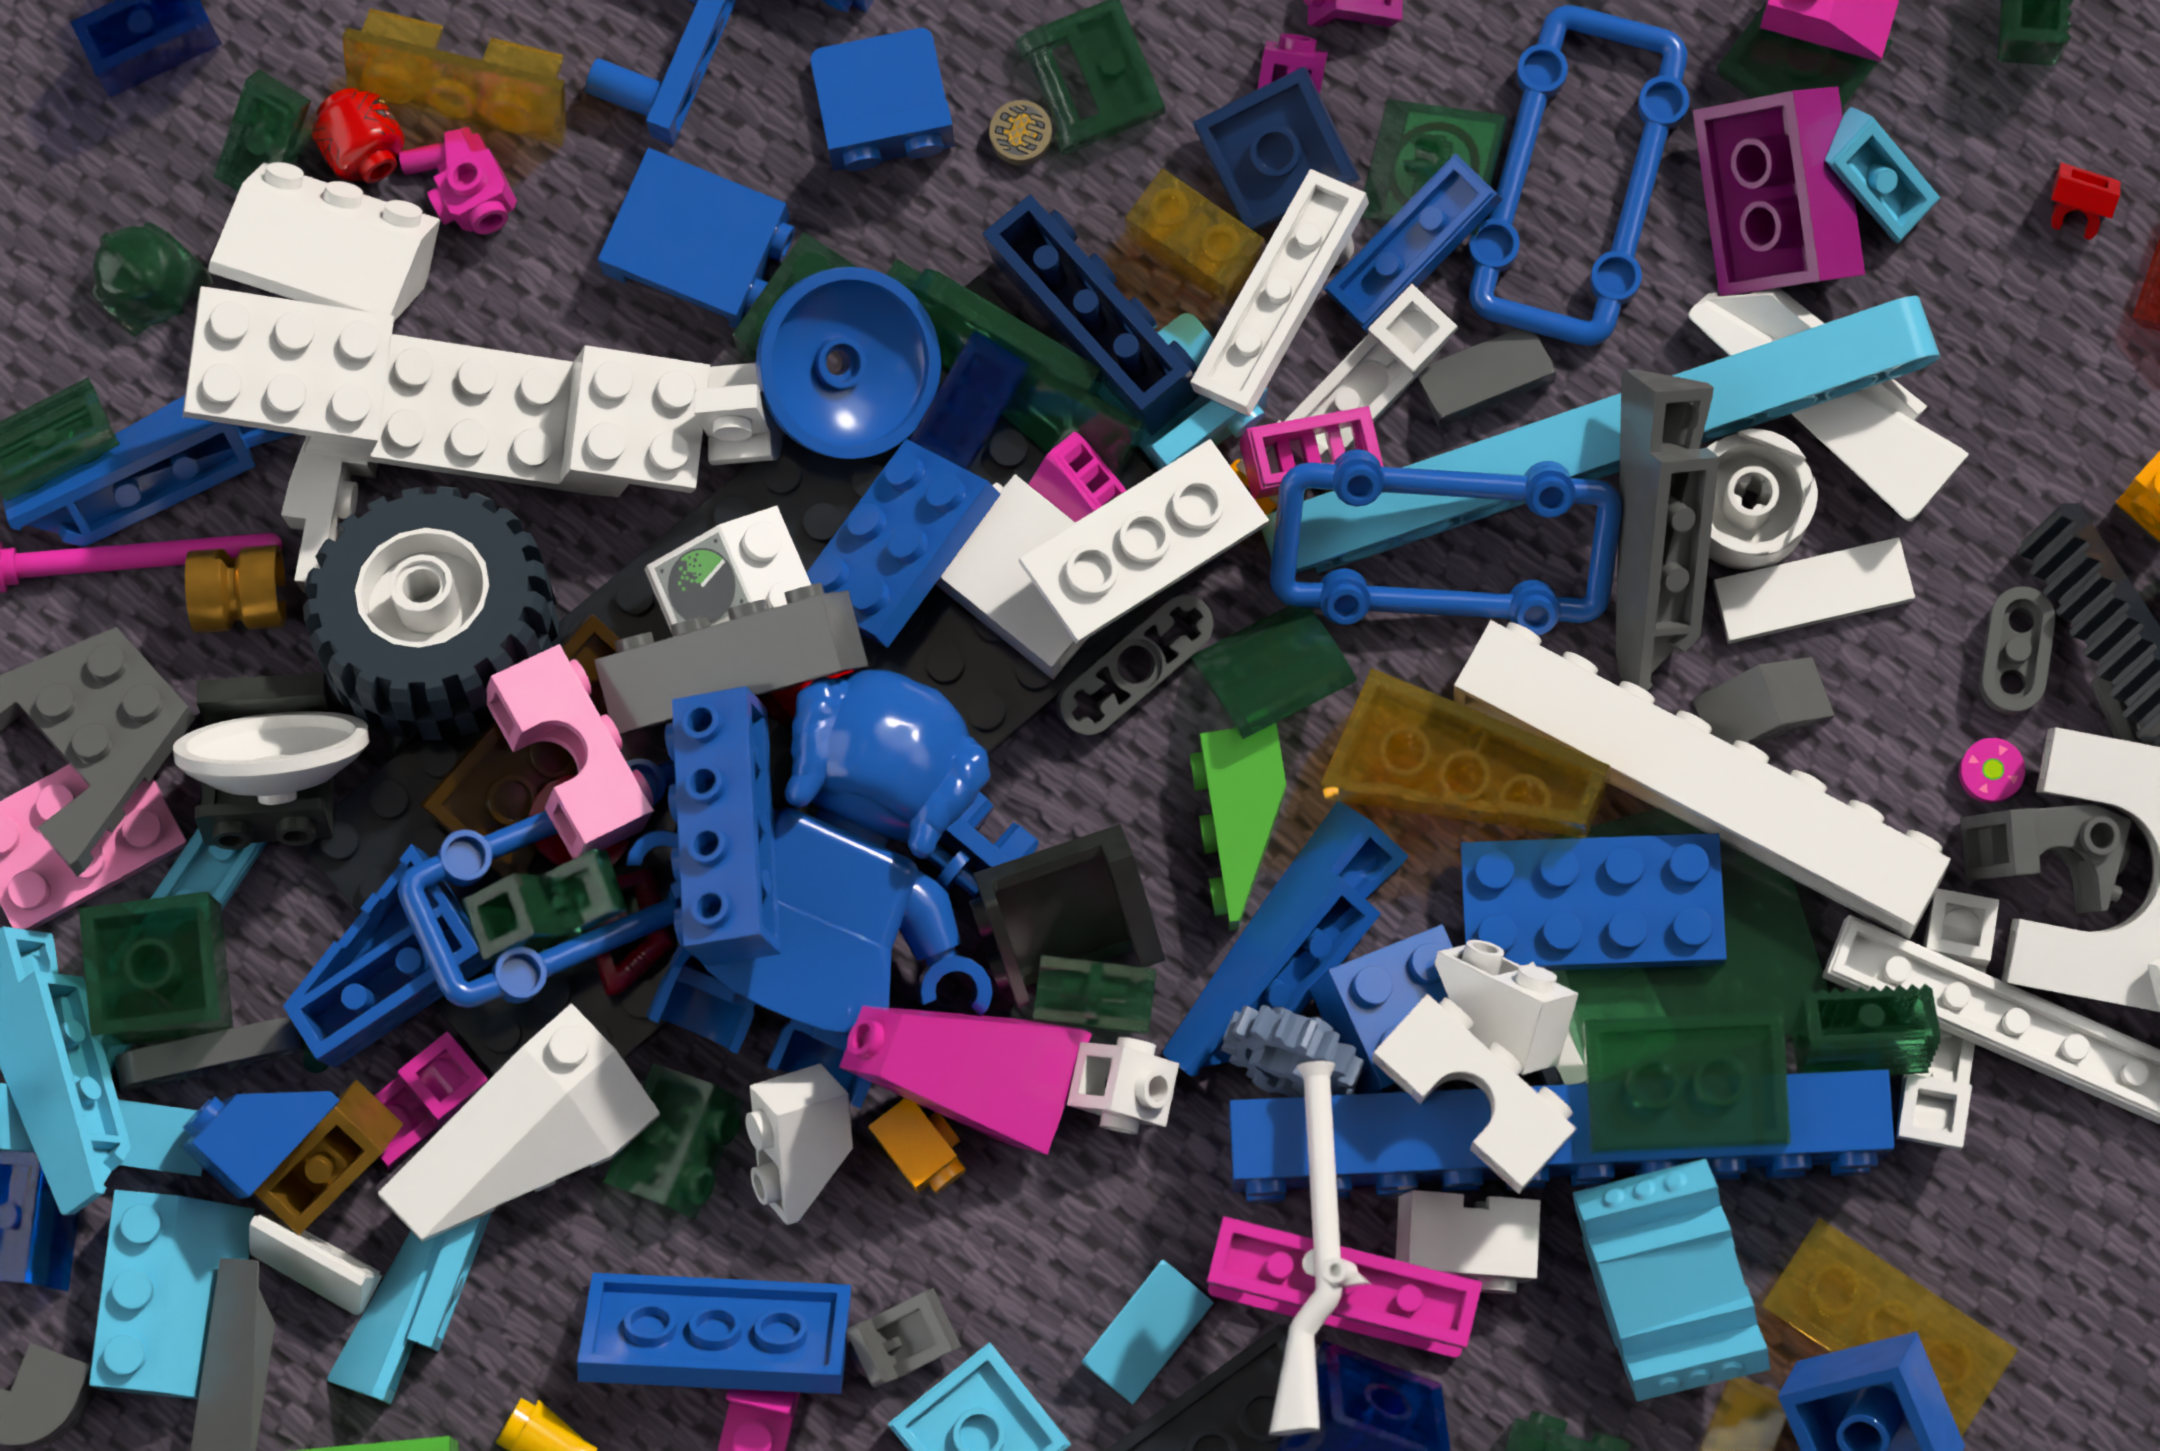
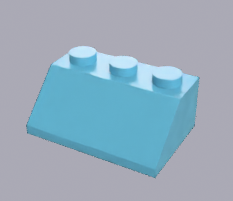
M114 1190L90 1386L103 1391L198 1400L220 1258L249 1260V1226L254 1217L255 1209L177 1195Z

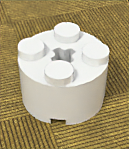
M1747 429L1715 441L1707 447L1719 456L1709 558L1722 566L1737 570H1757L1771 567L1786 558L1798 546L1814 515L1818 498L1815 477H1813L1811 469L1805 460L1806 457L1798 446L1775 432L1763 429ZM1746 490L1758 494L1756 506L1753 510L1741 505L1742 497L1745 495Z

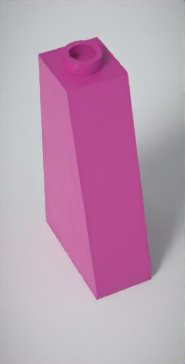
M862 1006L858 1019L849 1033L847 1048L840 1068L999 1142L1047 1155L1069 1097L1080 1042L1089 1043L1092 1033L1084 1029L1040 1020L992 1016L980 1017L979 1015Z

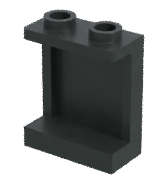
M325 672L197 680L196 703L203 719V727L231 719L269 713L296 711L334 712L333 697ZM334 776L322 784L297 791L296 800L277 805L260 804L258 796L230 794L202 782L201 805L195 808V821L205 846L215 845L222 849L237 850L245 848L251 843L280 841L283 844L300 846L309 844L315 839L333 838Z
M1121 824L973 873L981 897L971 900L969 903L981 938L993 934L998 950L986 955L998 990L1011 987L1018 1008L1030 1004L1026 991L1028 985L1134 950L1141 969L1166 961L1134 854Z

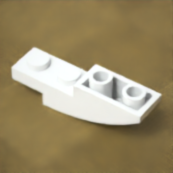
M305 442L292 472L281 516L290 528L304 530L294 580L303 593H305L304 587L308 572L312 568L320 569L315 557L320 547L328 538L336 541L340 535L337 526L342 523V519L355 514L358 500L357 482H351L350 476L376 478L378 463L304 452Z

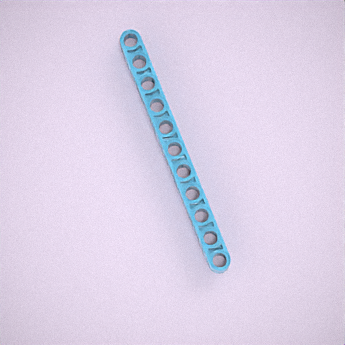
M1908 296L1672 376L1706 382L1714 387L1701 444L1918 371L1933 364L1941 356L1920 298L1918 296ZM1621 393L1402 468L1524 475L1536 463L1554 461L1563 465L1569 471L1571 478L1600 479L1618 473L1620 471ZM1335 491L1303 501L1296 573L1315 567L1317 573L1515 508L1526 504V502L1382 492L1374 502L1366 506L1355 507L1345 504L1338 498ZM1277 511L1266 515L1269 523L1261 529L1271 560Z

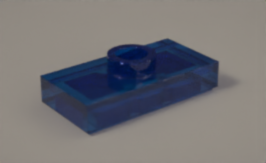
M980 332L972 333L910 441L969 471L1028 371L1030 364Z

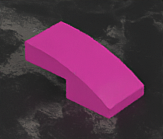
M448 1031L397 1071L398 1077L374 1095L403 1123L390 1144L378 1157L388 1170L455 1115L488 1082L487 1077Z

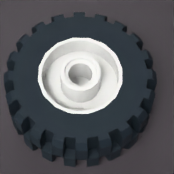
M438 486L436 494H424L421 487L402 490V498L387 502L385 496L368 503L369 512L360 518L351 514L337 526L340 537L336 541L330 538L324 541L315 555L320 569L312 568L307 575L304 590L308 600L303 605L304 621L310 634L311 644L334 694L343 705L352 706L356 717L364 720L369 726H378L382 720L387 734L401 738H408L411 730L420 731L423 740H443L444 731L459 729L460 735L464 736L480 731L477 725L478 722L490 716L494 719L487 706V694L485 691L491 676L552 648L551 642L558 637L559 618L555 609L557 602L535 540L531 533L524 532L521 521L511 511L504 508L496 511L493 499L479 493H470L468 499H463L459 488Z

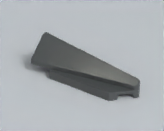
M1624 369L1621 380L1619 495L1622 498V516L1618 539L1616 659L1620 678L1648 691L1653 686L1650 681L1651 673L1675 649L1685 653L1701 635L1719 456L1708 448H1699L1714 387L1706 382L1637 369Z
M220 1258L190 1451H256L275 1329L273 1317L258 1288L259 1261Z

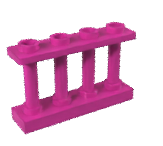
M1223 1216L1207 1279V1284H1209L1208 1294L1211 1297L1294 1318L1316 1289L1315 1276L1307 1274L1302 1265L1305 1254L1314 1249L1313 1239ZM1340 1246L1341 1259L1354 1263L1358 1273L1371 1284L1348 1288L1343 1287L1342 1296L1337 1306L1323 1325L1450 1358H1458L1462 1348H1467L1482 1282Z

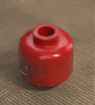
M345 88L330 95L320 104L316 112L317 118L314 121L312 137L339 179L350 182L365 180L367 183H375L386 178L397 167L396 159L403 151L406 138L400 125L380 95L367 90L359 91L356 88Z

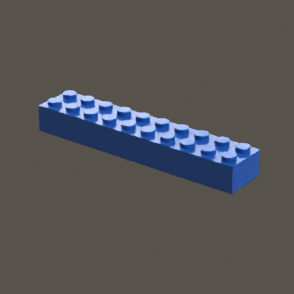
M1889 1070L1545 1086L1562 1099L1572 1110L1573 1114L1567 1120L1576 1129L1567 1142L1522 1191L1544 1189L1545 1182H1549V1177L1570 1176L1572 1188H1592L1610 1183V1179H1614L1615 1174L1636 1173V1176L1702 1159L1707 1160L1716 1182L1739 1180L1740 1174L1747 1172L1746 1168L1764 1167L1766 1168L1767 1179L1804 1177L1805 1171L1811 1170L1812 1165L1829 1164L1831 1165L1832 1176L1869 1174L1870 1168L1877 1167L1878 1162L1894 1149ZM1543 1086L1530 1087L1538 1093ZM1481 1089L1433 1091L1421 1105L1407 1092L1331 1096L1337 1199L1350 1198V1191H1352L1354 1186H1376L1377 1197H1399L1418 1188L1419 1183H1441V1192L1467 1194L1480 1192V1185L1484 1184V1180H1503L1470 1150L1473 1141L1488 1126L1491 1120L1490 1102ZM1305 1097L1230 1100L1229 1129L1233 1192H1246V1202L1273 1203L1285 1201L1286 1190L1310 1189ZM1506 1183L1507 1191H1515Z

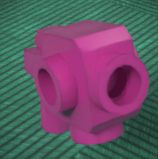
M469 127L444 132L445 142L403 150L399 154L400 165L404 175L435 169L439 170L440 173L434 176L438 187L428 191L427 194L444 225L455 220L462 230L475 231L478 234H489L502 228L508 221V213L514 210L517 200L501 166L491 151L487 149L479 133L472 134Z

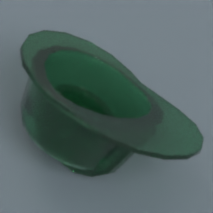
M146 222L143 227L129 226L118 229L112 234L105 232L99 238L100 246L95 253L92 266L95 287L92 289L91 294L98 304L135 338L151 325L163 323L173 315L181 316L184 313L182 307L187 300L197 294L201 286L207 287L215 280L205 266L169 232L154 223Z

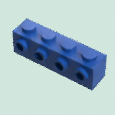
M747 686L672 699L673 723L666 725L665 740L669 756L675 762L676 784L669 786L668 802L674 821L678 823L679 845L673 846L671 851L673 874L677 883L681 885L682 907L676 908L674 913V927L677 939L682 947H685L705 966L781 954L768 709Z

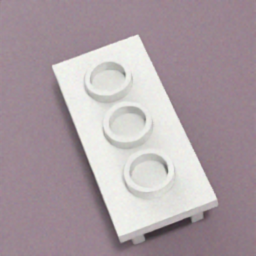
M1209 439L1021 556L1019 564L1078 645L1268 525L1269 519L1215 444Z

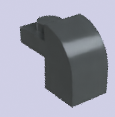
M30 1342L11 1391L0 1388V1444L18 1449L37 1448L48 1445L67 1434L83 1415L94 1387L89 1385L92 1365Z

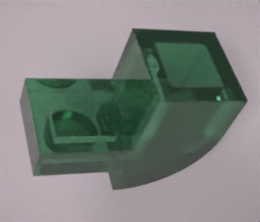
M592 849L543 875L513 873L462 900L483 960H498L505 951L517 947H526L537 953L585 934L589 929L628 910L607 850Z

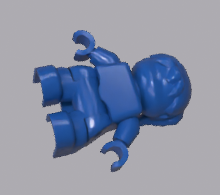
M862 670L847 673L838 678H817L797 694L796 713L792 724V775L786 784L785 797L792 806L797 808L811 803L818 810L815 817L790 807L773 809L781 954L705 966L685 947L679 945L667 973L664 974L647 1012L648 1018L658 1023L660 1019L710 1039L738 1054L754 1016L753 1007L756 1003L789 1017L791 1020L782 1027L766 1066L776 1071L779 1069L791 1073L821 1063L847 1091L849 1103L860 1109L872 1082L840 1068V1064L847 1048L849 1033L858 1019L862 1006L889 1008L891 954L898 931H900L915 959H925L927 964L920 975L917 988L921 1004L925 1005L937 1000L935 991L938 981L942 976L953 971L965 972L971 979L973 991L968 1005L980 1017L989 1008L993 993L990 978L983 967L972 959L958 955L955 946L961 943L949 894L937 881L918 871L913 860L886 848L889 839L908 843L910 851L918 858L923 859L932 854L943 832L951 824L958 821L962 814L974 803L979 791L989 781L991 774L987 750L977 743L974 738L970 737L967 725L961 714L937 689L889 670ZM658 829L648 831L638 837L628 850L626 866H641L646 853L656 846L665 845L673 848V846L679 845L678 833ZM675 880L669 886L674 898L678 899L681 897V885Z

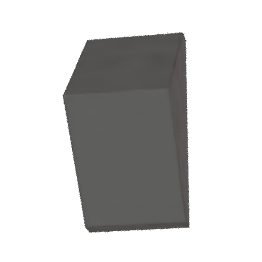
M1813 657L1757 665L1692 699L1699 718L1711 726L1712 731L1710 734L1731 745L1736 740L1755 745L1835 717Z

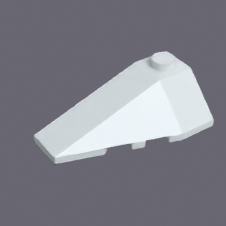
M571 1003L523 1045L378 1192V1196L424 1242L493 1212L497 1206L533 1190L538 1192L556 1184V1180L590 1165L592 1168L611 1160L660 1116V1112L617 1050Z

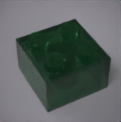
M208 891L79 908L91 1037L105 1047L202 1035L234 1028L221 903Z

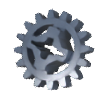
M1261 1005L1258 1012L1249 1006H1243L1241 1013L1237 1011L1233 1013L1222 1039L1224 1040L1221 1047L1222 1051L1232 1054L1229 1061L1234 1065L1247 1067L1246 1076L1253 1078L1252 1082L1268 1093L1278 1092L1291 1097H1305L1304 1079L1298 1071L1297 1065L1312 1061H1329L1336 1064L1330 1077L1331 1096L1353 1095L1364 1064L1363 1059L1354 1056L1357 1050L1354 1046L1338 1042L1340 1034L1333 1031L1334 1028L1318 1017L1308 1018L1294 1014L1284 1007L1271 1009L1267 1005Z

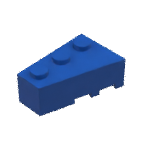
M413 844L400 857L401 863L376 894L373 892L360 909L363 911L341 939L331 944L283 1005L316 1060L333 1068L338 1067L444 996L398 896L399 880L404 872L413 865L430 858L427 853ZM444 880L425 888L424 893L465 981L495 962L494 956L446 881Z

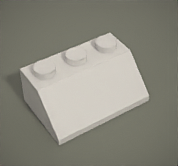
M263 163L242 183L211 257L208 272L296 301L392 315L395 321L425 287L440 219L423 214L420 207L410 202L401 200L386 202L364 195L359 187L351 183L342 181L326 183L305 176L300 168L288 163Z

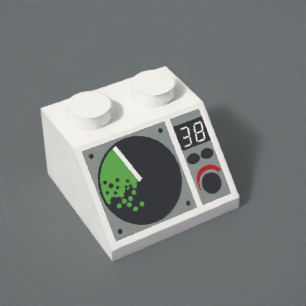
M777 506L719 524L653 561L644 569L671 633V625L698 617L708 616L711 626L730 621L727 612L728 608L765 599L767 610L785 605L787 603L784 592L811 585Z

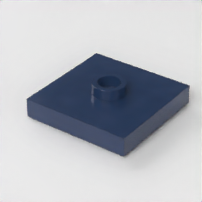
M1306 66L1192 122L1246 236L1283 218L1310 169L1347 185L1361 180Z

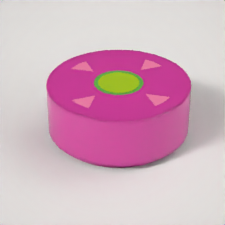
M1986 738L1974 743L1963 755L1959 765V779L1963 789L1970 797L1985 804H1998L2010 799L2019 790L2025 778V763L2021 753L2014 745L1999 738Z

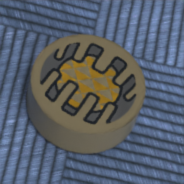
M1015 100L1004 104L995 112L990 122L989 134L992 148L1002 160L1013 165H1028L1038 161L1047 153L1052 141V126L1047 113L1039 105L1026 100Z

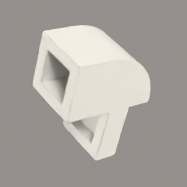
M756 363L710 367L708 388L694 389V414L708 436L709 463L711 465L777 460L782 450L783 430L774 421L763 401L757 379Z

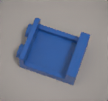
M648 147L597 260L605 276L625 284L628 278L719 314L727 319L729 326L741 330L747 315L757 318L761 313L770 290V283L763 281L772 259L782 262L786 257L793 241L795 227L788 224L790 215L787 203Z

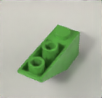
M1276 722L1200 733L1201 752L1189 753L1194 790H1207L1209 805L1212 808V814L1199 816L1204 853L1219 852L1222 871L1221 877L1209 878L1214 916L1229 915V931L1238 930L1285 797L1286 779Z

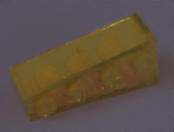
M1371 668L1320 786L1325 799L1587 838L1611 782V771L1608 764Z

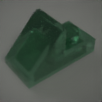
M260 69L247 77L213 177L239 192L242 183L263 163L282 162L295 165L313 138L312 131L303 127L311 100Z

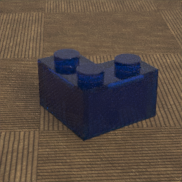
M115 0L70 22L97 78L110 98L222 45L201 0Z

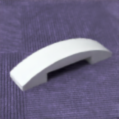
M1411 284L1368 328L1369 334L1285 421L1369 406L1374 423L1431 362L1456 332L1458 326ZM1350 427L1340 429L1345 451L1354 443ZM1325 433L1315 435L1322 463H1332ZM1299 439L1290 441L1295 466L1304 463ZM1265 447L1271 474L1279 473L1274 447ZM1242 458L1236 467L1247 477ZM1278 495L1268 497L1276 505L1278 504Z
M1937 888L1932 897L1923 947L1986 974V967L1991 960L1999 899ZM1912 1016L1904 1059L1896 1139L1962 1150L1972 1085L1969 1082L1975 1044Z

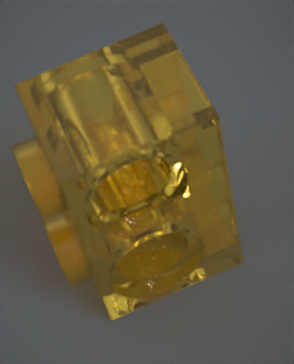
M1163 168L1125 217L1126 237L1227 307L1250 277L1265 248V239Z

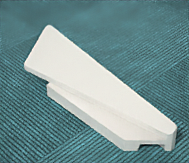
M1781 288L1755 291L1751 294L1719 297L1718 292L1708 293L1688 313L1689 319L1729 356L1824 324ZM1894 379L1791 413L1907 521H1913L1934 500L1969 455L1959 446L1916 422L1927 406Z

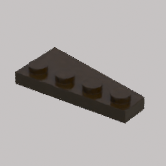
M588 614L560 646L568 660H577L586 672L591 685L589 697L599 715H608L594 660L616 654L617 650L614 642L621 639L594 614ZM494 720L419 806L450 834L458 830H472L485 836L527 819L534 798L547 783L564 775H578V769L569 751L553 742H536L513 752L497 722ZM535 843L492 860L489 869L513 891H519L529 872L527 869L537 852Z

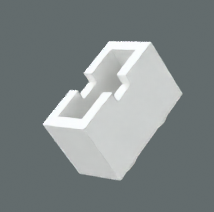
M1412 1190L1399 1196L1396 1241L1397 1261L1482 1282L1480 1292L1515 1294L1517 1292V1283H1525L1537 1279L1540 1200L1489 1196L1486 1197V1202L1477 1201L1474 1208L1463 1207L1464 1194Z

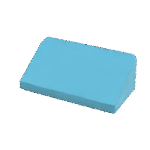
M1850 107L1845 112L1824 161L1894 242L1899 243L1940 199V196L1871 115L1854 107Z
M1162 1259L1083 1358L1082 1365L1134 1405L1214 1302Z

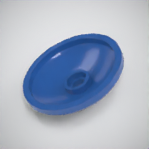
M839 267L822 270L805 277L790 287L775 303L760 333L756 354V371L759 389L769 413L783 432L802 447L824 456L856 459L883 453L900 444L917 429L929 412L935 399L940 379L941 356L938 337L930 316L910 290L897 280L875 270L860 267ZM833 351L837 352L842 359L841 369L835 375L828 370L826 364L829 354Z

